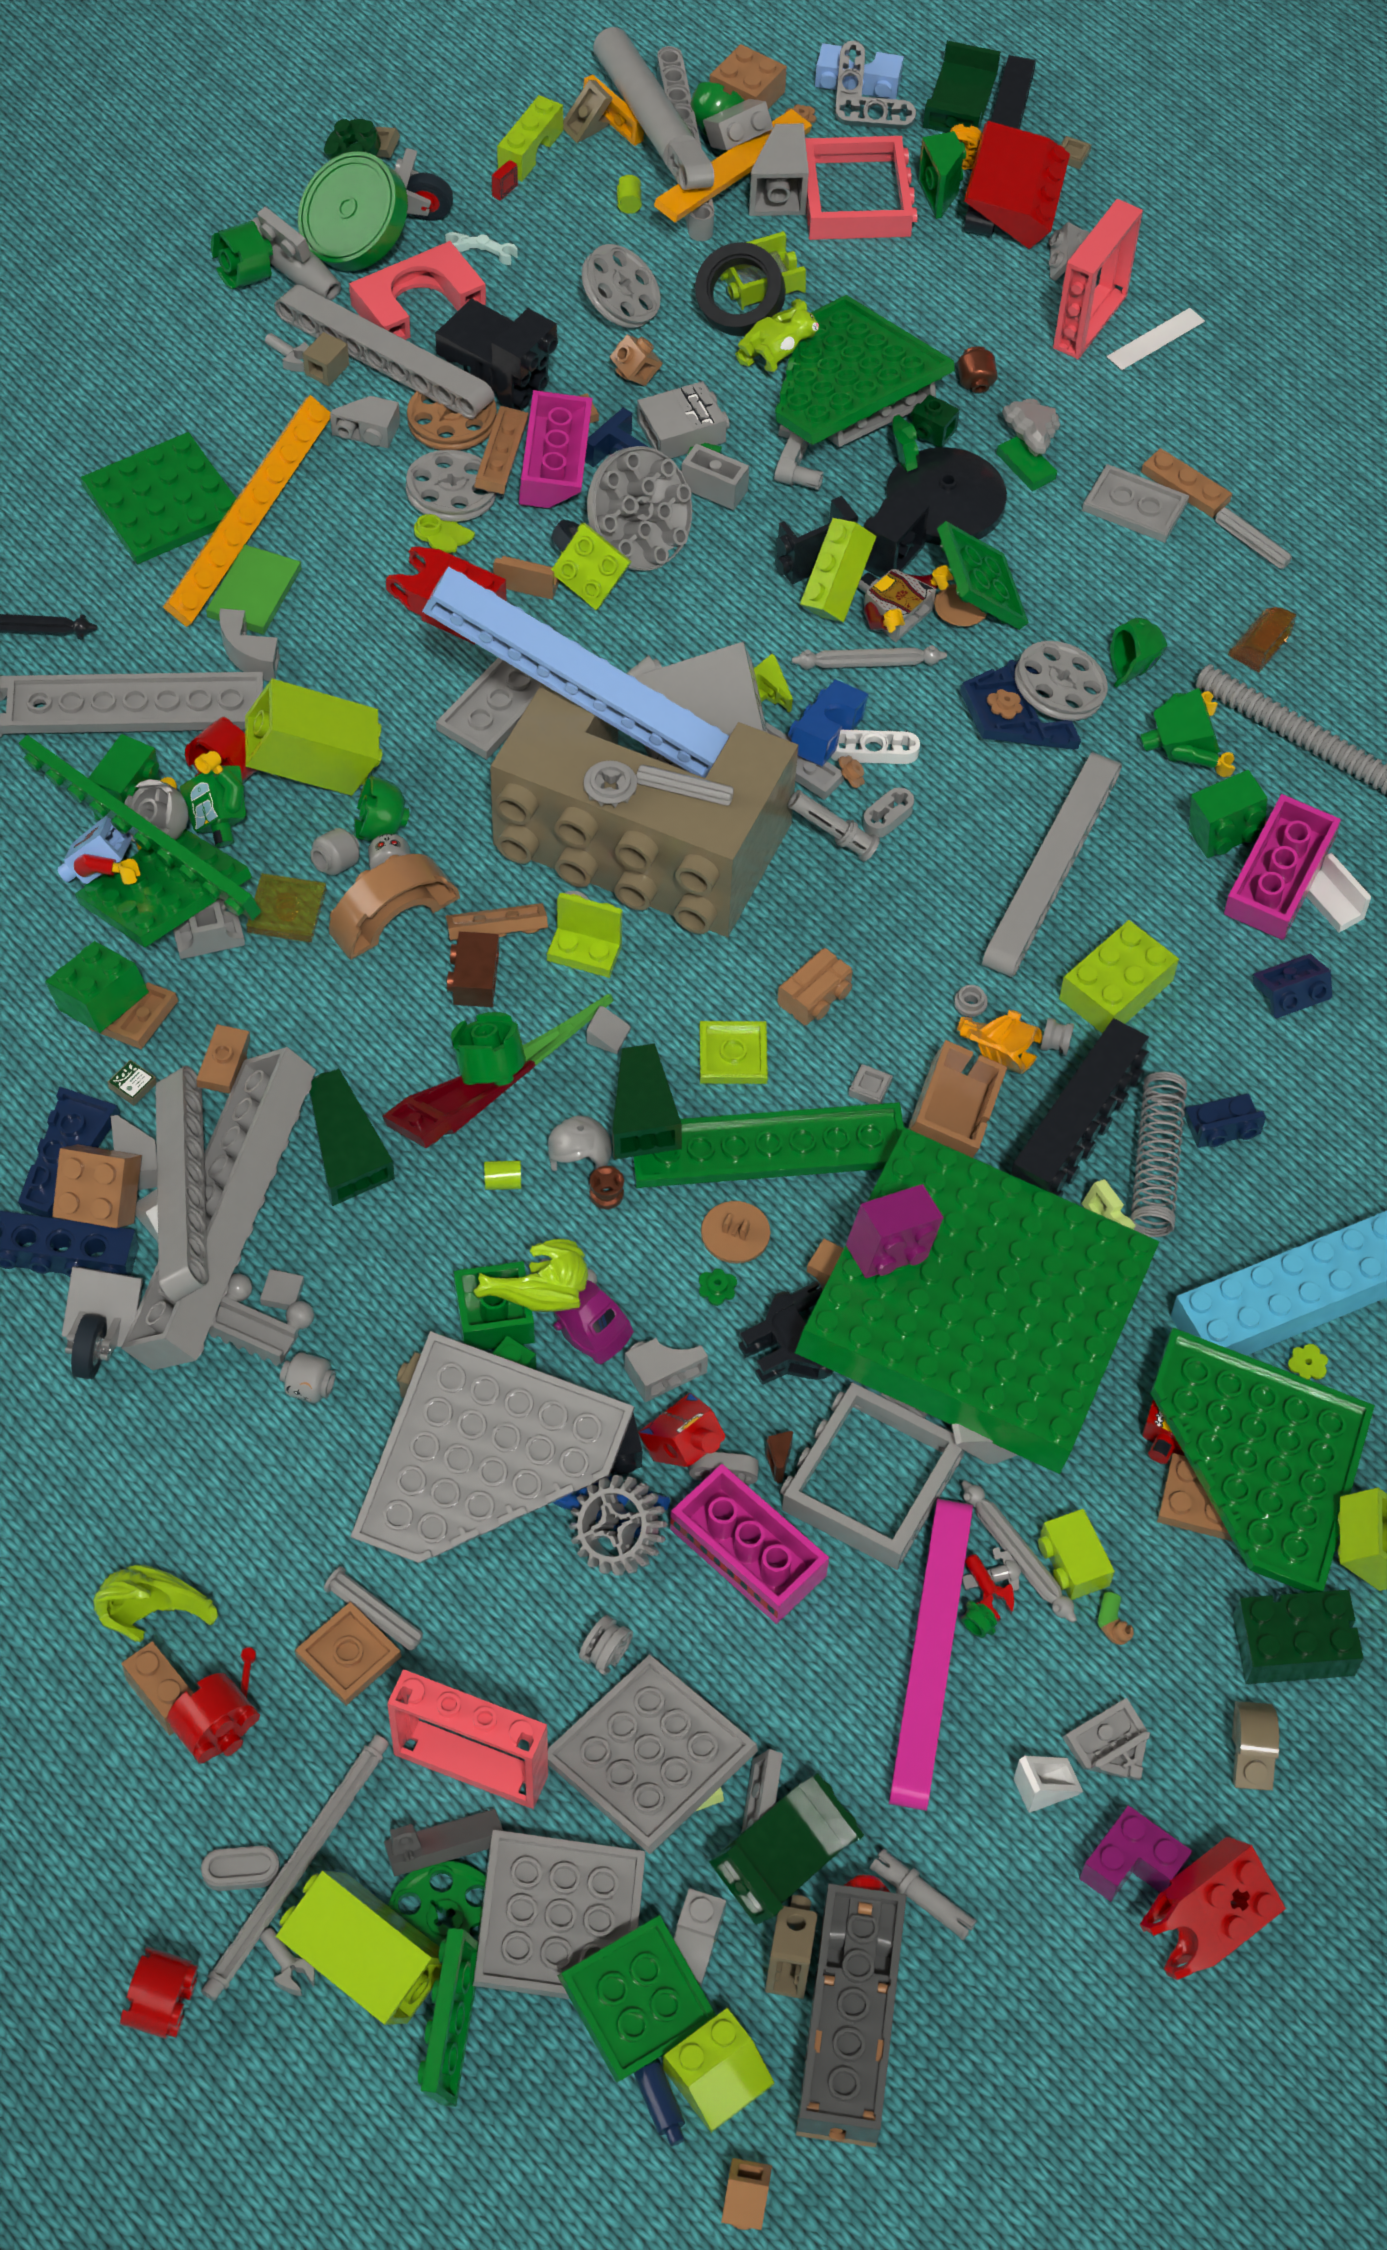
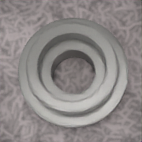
M976 985L962 987L956 993L954 999L956 1010L968 1017L981 1015L986 1010L988 1003L986 994Z

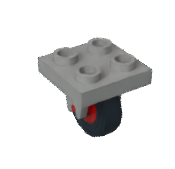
M406 148L403 159H397L395 171L403 180L408 198L407 213L422 220H439L448 214L453 203V192L449 184L441 177L430 173L414 171L417 151Z

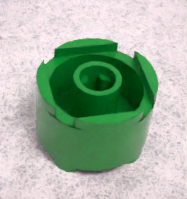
M248 221L212 235V257H218L220 267L216 269L227 287L231 289L240 288L271 277L269 257L273 255V248L268 239H263L254 221Z
M487 1012L476 1015L477 1021L468 1025L466 1020L460 1022L453 1029L451 1040L463 1083L473 1085L476 1083L494 1082L498 1086L511 1083L514 1080L513 1075L524 1066L526 1061L517 1022H513L510 1015L501 1012Z

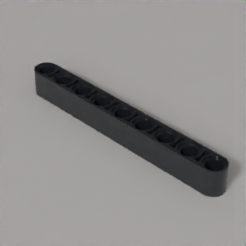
M1008 55L991 122L1020 129L1033 80L1036 59ZM969 205L964 232L992 237L996 224Z

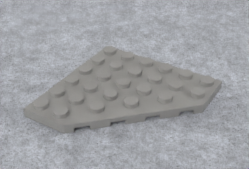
M430 1331L350 1537L421 1564L577 1492L590 1484H594L599 1479L609 1477L635 1407Z

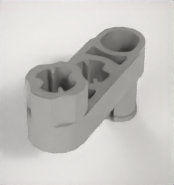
M780 425L779 436L789 439L777 464L774 480L791 486L795 483L819 491L824 472L799 466L809 443L783 425Z

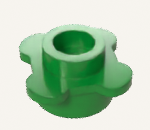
M968 1601L966 1603L968 1609L961 1618L966 1629L980 1638H984L986 1634L994 1635L996 1632L994 1627L997 1625L994 1613L983 1604L979 1603L977 1605L973 1601Z

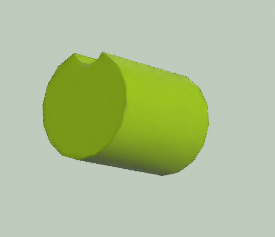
M624 175L619 178L617 199L618 208L622 212L632 214L639 211L642 206L641 181L637 176Z
M521 1161L484 1162L485 1190L521 1189Z

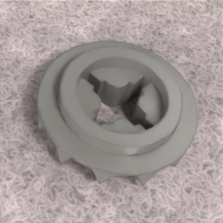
M602 761L590 767L584 776V791L588 793L590 801H598L601 807L606 803L612 804L616 808L618 803H628L630 797L636 794L637 777L634 771L624 763ZM604 781L608 782L609 784H613L616 782V789H613L612 787H607L605 789Z

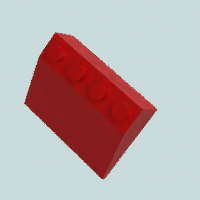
M987 121L984 124L964 202L1030 249L1052 230L1070 153L1048 137Z

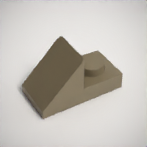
M589 80L564 118L563 129L576 143L596 134L610 124V121L603 113L613 98L597 81Z

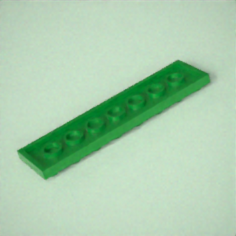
M900 1102L680 1119L682 1123V1149L633 1157L636 1188L884 1169L904 1129Z

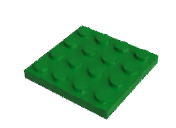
M189 432L80 477L83 488L137 565L214 532L237 499Z
M184 829L181 836L176 839L178 843L240 886L252 878L246 865L187 829ZM141 848L137 854L129 858L137 862L141 874L136 876V883L124 884L120 873H114V875L104 874L98 879L92 880L75 893L81 906L144 948L220 899V897L216 900L212 899L201 888L202 884L196 880L194 883L187 881L179 873V868L174 864L171 867L165 865L156 856V851L152 848L148 851Z

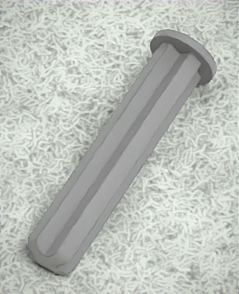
M338 1567L330 1575L324 1585V1591L327 1593L332 1591L346 1603L351 1602L372 1623L408 1650H414L420 1644L423 1633L346 1575L344 1567Z

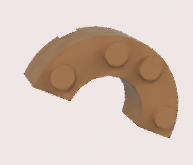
M395 854L372 870H365L357 876L356 883L344 894L330 913L329 934L351 960L378 945L379 936L384 927L403 910L416 905H426L432 913H435L460 899V894L456 886L429 856L423 854L399 856Z

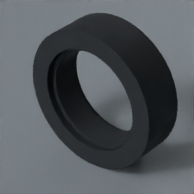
M737 242L718 248L705 259L697 273L695 293L698 304L711 325L729 335L745 336L758 321L766 317L771 318L781 311L785 301L786 287L778 264L770 253L758 245ZM741 264L759 268L767 276L768 287L763 301L755 309L744 314H730L721 310L715 304L713 296L714 287L723 272Z

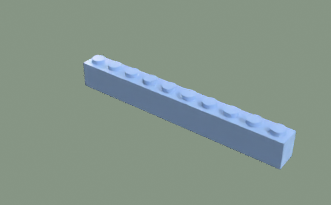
M449 566L438 581L422 611L690 773L706 778L730 737L718 727L708 724L695 716L690 710L680 707L667 699L663 694L652 690L639 682L635 677L627 675L612 666L607 660L599 658L584 649L579 643L569 640L553 630L549 625L541 623L526 614L521 608L513 606L498 597L493 591L483 588L470 580L465 574L457 572Z

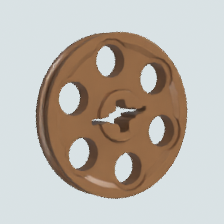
M418 391L409 400L407 417L411 433L421 443L439 450H463L478 445L490 436L497 416L495 400L473 419L462 416V414L445 407L442 403H423L424 400L429 398ZM420 419H428L431 421L430 423L424 425L416 423ZM471 425H479L482 427L481 429L475 431L467 429V427ZM444 432L453 434L449 438H442L439 435Z

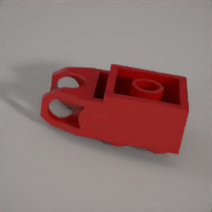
M420 546L411 547L408 551L410 555L409 563L419 573L416 575H389L386 578V590L409 611L422 616V621L475 645L474 642L422 611L448 566L457 572L465 574L470 580L483 588L493 591L505 601H507L506 579L440 549ZM416 555L422 557L425 561V564L422 563ZM394 583L398 584L405 592L400 591Z
M1227 1836L1170 1880L1171 1885L1158 1895L1148 1913L1143 1917L1140 1926L1143 1932L1148 1931L1153 1936L1177 1928L1179 1933L1178 1943L1171 1952L1163 1969L1167 1976L1179 1980L1196 1971L1215 1966L1286 1908L1253 1846Z

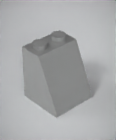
M804 123L775 124L751 170L749 216L806 214L809 170Z

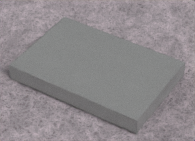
M1106 464L1084 501L1082 511L1165 543L1188 504L1189 495Z

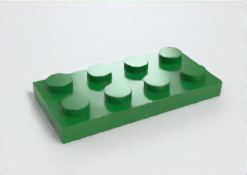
M448 1928L447 1939H443L440 1944L439 1962L442 1964L440 1979L435 1980L432 1988V2002L435 2004L433 2020L427 2022L425 2029V2043L428 2045L426 2061H421L418 2070V2084L421 2086V2092L440 2105L452 2107L457 2105L476 1986H472L479 1944L464 1929Z

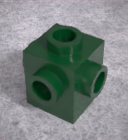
M929 394L921 404L917 403L914 406L910 419L913 420L912 424L919 438L938 447H943L957 430L960 409Z

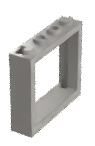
M852 1382L846 1393L840 1391L831 1408L834 1413L829 1421L823 1419L817 1428L814 1436L817 1441L812 1449L808 1447L804 1449L797 1464L800 1469L795 1477L789 1475L780 1491V1494L784 1495L782 1511L898 1570L935 1507L937 1498L939 1499L964 1457L965 1450L956 1445L954 1433ZM853 1407L943 1453L893 1539L802 1493Z

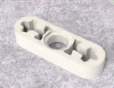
M841 730L837 749L831 758L838 761L840 757L849 755L859 763L909 764L914 762L919 756L920 740L911 732ZM870 742H876L882 746V749L870 751L865 745ZM839 743L845 744L846 748H840ZM856 743H860L859 750L856 749ZM888 744H892L891 750H888ZM902 745H907L909 750H903Z

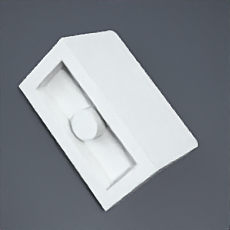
M1332 853L1325 856L1322 868L1306 896L1338 933L1363 920L1371 900L1370 894Z

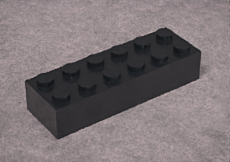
M1115 1018L1112 1019L1013 1163L1012 1176L1062 1197L1063 1191L1061 1189L1065 1183L1070 1185L1073 1183L1080 1170L1079 1162L1082 1158L1088 1160L1096 1146L1094 1140L1098 1134L1104 1136L1113 1120L1111 1117L1115 1110L1120 1112L1129 1097L1127 1093L1131 1086L1136 1088L1145 1073L1142 1067L1150 1054L1146 1050L1149 1036Z

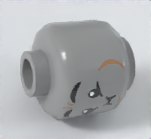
M304 1352L296 1354L291 1362L285 1361L280 1372V1381L284 1382V1389L289 1397L314 1404L320 1402L322 1398L329 1397L336 1377V1372L331 1370V1364L327 1359Z

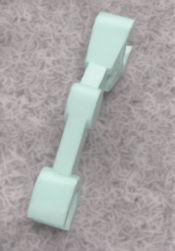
M456 232L445 234L446 242L451 241L459 252L469 250L470 248L487 250L498 255L499 261L505 265H511V255L518 258L517 247L514 244L505 243L501 245L489 239L487 235L469 237L468 235Z

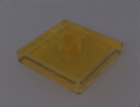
M261 873L254 900L262 912L253 921L248 919L246 925L247 933L312 942L326 893V883Z

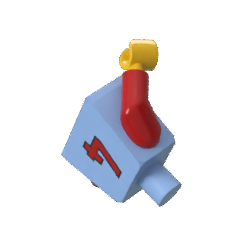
M105 816L72 843L64 858V863L58 867L59 875L67 883H71L78 877L82 883L88 884L101 874L114 875V873H120L124 884L136 883V876L141 875L137 862L134 859L121 861L132 841L131 834L127 832L124 835L119 832L110 822L111 819ZM137 844V849H141L142 847Z

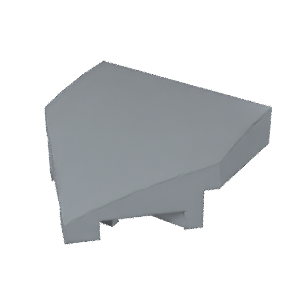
M1128 1698L1123 1699L1062 1737L1083 1769L1141 1780L1143 1772L1142 1762L1150 1732H1147Z

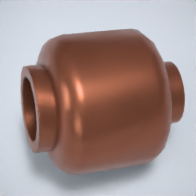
M975 346L968 348L958 359L960 383L965 389L972 390L974 393H983L989 390V387L998 379L995 356L984 347Z

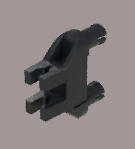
M813 1281L811 1284L792 1293L788 1291L777 1293L773 1298L765 1321L740 1333L742 1342L739 1343V1348L745 1358L769 1347L773 1350L772 1353L756 1362L759 1369L756 1370L755 1374L762 1385L786 1374L820 1380L831 1376L832 1372H834L795 1354L806 1325L799 1312L816 1305L823 1291L822 1287L817 1289L820 1285L817 1281Z

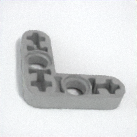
M857 41L845 43L841 48L835 109L838 121L845 125L892 129H907L911 127L916 117V109L911 102L897 99L862 97L865 49ZM852 49L856 50V55H860L855 58L854 69L849 68V56L845 55L849 54ZM847 76H853L857 79L858 86L852 90L846 89L842 84L843 79ZM849 104L852 110L860 111V105H864L863 118H859L860 112L855 111L851 112L850 116H845V112L840 109H845V106ZM879 106L884 114L879 119H872L868 115L869 108ZM888 107H892L891 113L899 114L901 109H906V113L911 116H907L906 121H902L899 115L891 114V120H887Z

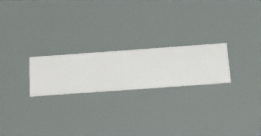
M1188 308L1106 357L1123 370L1202 324L1205 320L1191 308Z

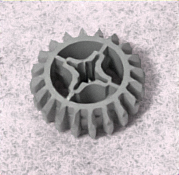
M614 1475L611 1482L608 1478L599 1479V1487L592 1484L586 1487L589 1497L585 1495L576 1497L582 1508H573L570 1511L574 1516H578L577 1523L573 1522L568 1526L572 1530H578V1535L574 1536L571 1542L573 1544H582L577 1555L579 1557L589 1556L587 1565L593 1568L599 1565L600 1573L608 1574L611 1570L615 1576H622L625 1570L628 1573H636L638 1564L642 1567L650 1564L647 1554L651 1556L659 1554L654 1543H663L666 1540L663 1535L658 1534L659 1528H666L668 1525L665 1521H658V1516L662 1515L665 1509L661 1506H653L659 1496L655 1493L647 1495L649 1486L645 1483L637 1485L636 1478L627 1477L624 1481L622 1476ZM623 1495L630 1499L639 1512L627 1513L623 1504H619L617 1496ZM601 1508V1520L595 1525L596 1516ZM619 1519L629 1520L622 1523V1525L617 1528V1531H607L609 1529L614 1528V1526L619 1523ZM641 1526L640 1536L635 1544L634 1533ZM609 1538L613 1547H617L619 1556L608 1553L601 1546L598 1539Z

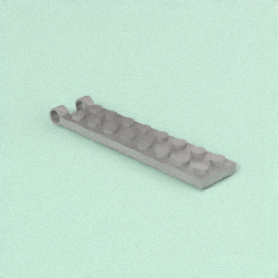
M263 672L0 676V701L4 700L7 696L6 713H0V737L3 734L205 730L221 717L228 718L241 730H245V715L264 690ZM38 703L45 704L43 707H34Z

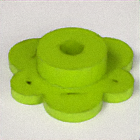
M1307 1344L1304 1348L1296 1347L1293 1349V1357L1288 1361L1290 1371L1299 1373V1376L1308 1380L1311 1377L1314 1379L1325 1377L1327 1373L1325 1366L1328 1363V1357L1320 1354L1318 1346Z

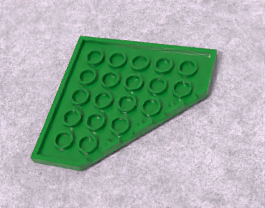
M844 295L811 312L819 323V329L813 338L802 339L793 351L792 357H789L786 380H783L780 391V403L777 404L775 410L776 421L811 445H814L841 430H845L848 426L870 417L873 413L893 405L896 401L916 393L919 389L941 380L944 376L955 371L954 360L848 295Z
M1172 1328L1150 1394L1250 1571L1307 1593L1323 1592L1340 1534V1526L1338 1524L1340 1497L1351 1494L1375 1405Z

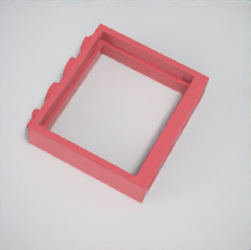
M902 136L805 138L809 170L806 202L809 240L911 237L912 222H917V208L912 207L914 205V187H909L911 185L912 173L911 167H906L909 162L908 147L903 148ZM895 162L901 210L821 212L815 163Z
M1116 199L1068 260L1053 345L1054 349L1079 360L1127 297L1143 214L1142 209ZM1102 267L1099 284L1096 287L1098 271ZM1118 285L1122 287V290L1115 288V286Z
M403 1669L387 1703L394 1755L534 1810L548 1778L547 1724ZM419 1718L422 1719V1720L428 1721V1722H430V1723H433V1724H435V1725H438V1726H440V1727H443V1728H446V1729H448V1730H451V1731H453V1732H456V1733H459V1734H461V1735H464V1736H466V1737H469V1738H471V1739L477 1740V1741L482 1742V1743H484V1744L490 1745V1746L495 1747V1748H497V1749H500V1750H502V1751L508 1752V1753L513 1754V1755H515V1756H518V1757H520V1758H523V1759H525V1761L520 1760V1759H517V1758L512 1757V1756H510V1755H507V1754H505V1753L499 1752V1751L494 1750V1749H492V1748L486 1747V1746L481 1745V1744H479V1743H476V1742H474V1741L468 1740V1739L463 1738V1737H461V1736H458V1735H456V1734L450 1733V1732L445 1731V1730H443V1729L437 1728V1727L432 1726V1725H430V1724H427V1723H425V1722L419 1721ZM409 1739L417 1742L413 1751L404 1748L406 1741H409ZM521 1739L529 1742V1752L518 1748ZM523 1783L526 1784V1795L519 1793Z

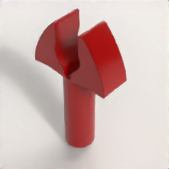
M972 1554L965 1559V1563L984 1593L983 1600L976 1604L980 1603L987 1606L994 1613L996 1621H1000L1001 1617L992 1605L994 1595L997 1599H1002L1005 1602L1007 1609L1012 1614L1014 1608L1012 1585L1009 1584L1004 1588L996 1586L978 1555Z

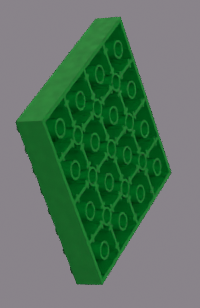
M904 1127L868 1201L923 1184L944 1217L929 1255L920 1264H908L896 1268L893 1272L884 1276L878 1274L865 1278L845 1245L803 1329L795 1354L951 1425L959 1424L992 1440V1444L1060 1474L1073 1449L1160 1241Z

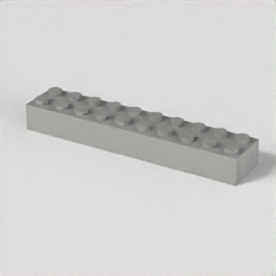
M288 1047L243 1061L204 1153L207 1284L179 1301L174 1302L165 1295L160 1286L159 1263H157L121 1349L151 1370L196 1361L204 1350V1341L210 1327L216 1321L217 1309L229 1289L231 1275L241 1260V1251L245 1241L253 1231L252 1224L258 1210L265 1202L264 1195L270 1181L276 1175V1166L280 1156L288 1146V1137L292 1127L299 1119L301 1105L312 1087L311 1081L316 1069Z

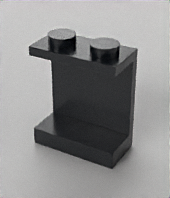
M842 496L831 500L829 523L797 537L785 521L779 523L775 565L781 575H785L792 585L811 576L832 518L858 522V515Z

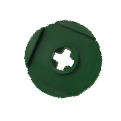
M341 119L336 122L334 130L327 138L324 152L329 160L341 154L356 151L367 152L376 156L381 146V139L373 122L370 120L353 119L349 121Z

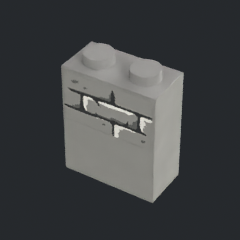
M704 381L637 400L638 424L652 448L661 451L670 459L688 454L690 447H693L696 443L699 445L703 443L718 445L726 442V429H729L728 416L725 411L721 412L714 392L708 390Z

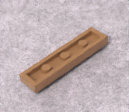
M504 406L499 407L474 487L488 492L505 493L527 425L528 412Z

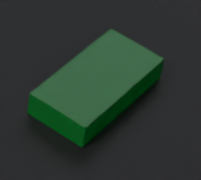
M1016 436L998 445L996 454L1031 491L1056 480L1057 470L1041 454L1034 456L1028 450L1024 440Z

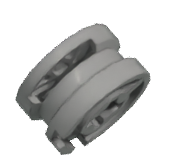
M605 1615L596 1623L585 1639L579 1653V1659L587 1664L592 1662L596 1665V1670L603 1675L610 1673L611 1670L607 1668L609 1665L616 1667L633 1638L632 1630L625 1626L620 1628L616 1625L617 1621L609 1615Z

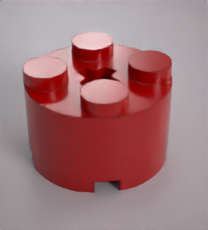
M221 717L213 722L185 747V759L188 766L190 767L193 764L198 771L195 777L202 773L197 769L195 759L203 753L207 754L209 751H215L220 755L221 766H240L242 783L257 771L256 769L246 767L245 733L226 717Z
M225 1673L212 1674L197 1682L200 1689L191 1696L187 1691L184 1692L173 1704L167 1716V1721L173 1732L200 1764L221 1753L225 1756L235 1753L243 1745L241 1737L260 1718L258 1711Z
M147 1946L145 1948V1956L142 1955L138 1962L126 1996L131 2005L128 2011L122 2010L120 2024L167 2039L169 2036L177 2038L184 2019L182 2013L185 2004L182 2001L183 1999L191 2000L198 1980V1977H196L198 1966L193 1965V1960Z

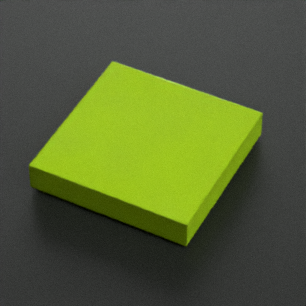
M700 1021V1084H767L766 1021Z

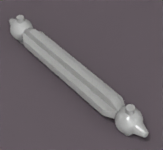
M933 645L924 650L915 647L824 650L817 654L807 649L799 656L793 657L792 663L800 665L805 670H809L815 665L822 668L917 665L923 661L928 666H932L939 660L947 658V653L939 651Z
M966 1480L963 1481L961 1484L964 1490L965 1502L973 1504V1507L976 1508L977 1517L1004 1551H1009L1014 1561L1020 1566L1021 1572L1043 1600L1053 1604L1054 1614L1074 1623L1077 1618L1074 1613L1073 1601L1067 1596H1062L1061 1587L998 1507L993 1502L985 1499L984 1490L978 1485H972Z

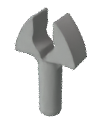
M272 333L265 337L266 344L286 356L282 359L284 369L305 372L304 362L299 359H303V352L309 347L306 342H303L298 347H292Z
M272 1928L265 1929L261 1933L260 1939L281 1966V1974L274 1977L275 1985L290 1994L302 1996L301 1989L292 1980V1970L305 1974L308 1981L314 1987V1967L304 1959L293 1957L284 1943L275 1937L277 1934Z

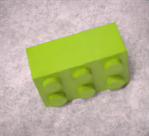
M1128 920L1063 977L1059 999L1103 1034L1113 1018L1126 1024L1173 982L1179 958Z

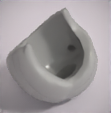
M579 1115L564 1120L551 1131L548 1139L549 1161L552 1171H557V1162L570 1163L586 1157L595 1163L596 1170L599 1167L607 1166L611 1158L612 1144L608 1132L600 1122L588 1116Z

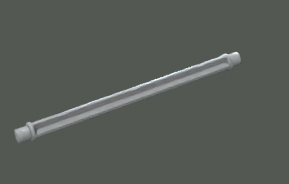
M375 1735L369 1745L363 1747L361 1754L346 1774L345 1779L331 1796L293 1852L289 1861L284 1865L245 1922L238 1936L230 1944L213 1971L208 1974L207 1977L209 1979L201 1990L204 1996L212 2001H216L222 1990H226L229 1987L230 1981L259 1940L261 1933L268 1927L377 1764L383 1760L382 1755L389 1746L386 1739Z

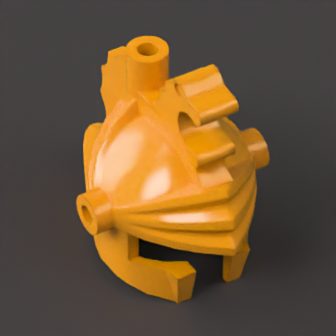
M1009 1010L1007 1015L996 1018L988 1024L975 1022L971 1017H961L957 1028L960 1031L961 1037L977 1042L982 1056L1006 1066L1008 1070L1019 1074L1026 1072L1037 1058L1036 1055L1026 1052V1050L1033 1041L1041 1043L1043 1039L1040 1028L1020 1021L1022 1013L1015 1010Z

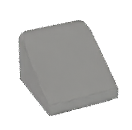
M599 1006L587 1028V1043L618 1054L631 1030V1026L607 1008Z

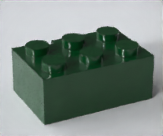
M1349 1590L1284 1594L1279 1596L1277 1602H1274L1273 1595L1240 1598L1233 1614V1621L1245 1684L1356 1675L1364 1658L1357 1627L1352 1628L1356 1620Z

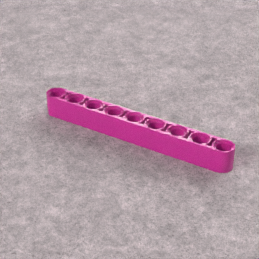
M937 1498L889 1798L890 1805L927 1811L973 1504Z

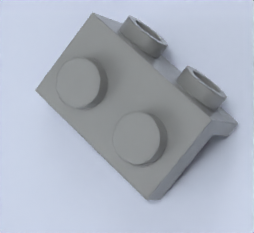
M1067 222L1060 230H1056L1052 234L1049 241L1050 279L1056 281L1066 272L1068 260L1090 232Z

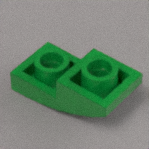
M896 415L893 418L892 427L897 455L902 467L908 472L918 468L916 456L919 455V450L915 442L917 433L912 423H908L903 417Z

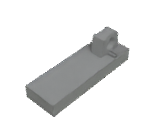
M769 1749L753 1759L741 1833L775 1805L783 1753Z

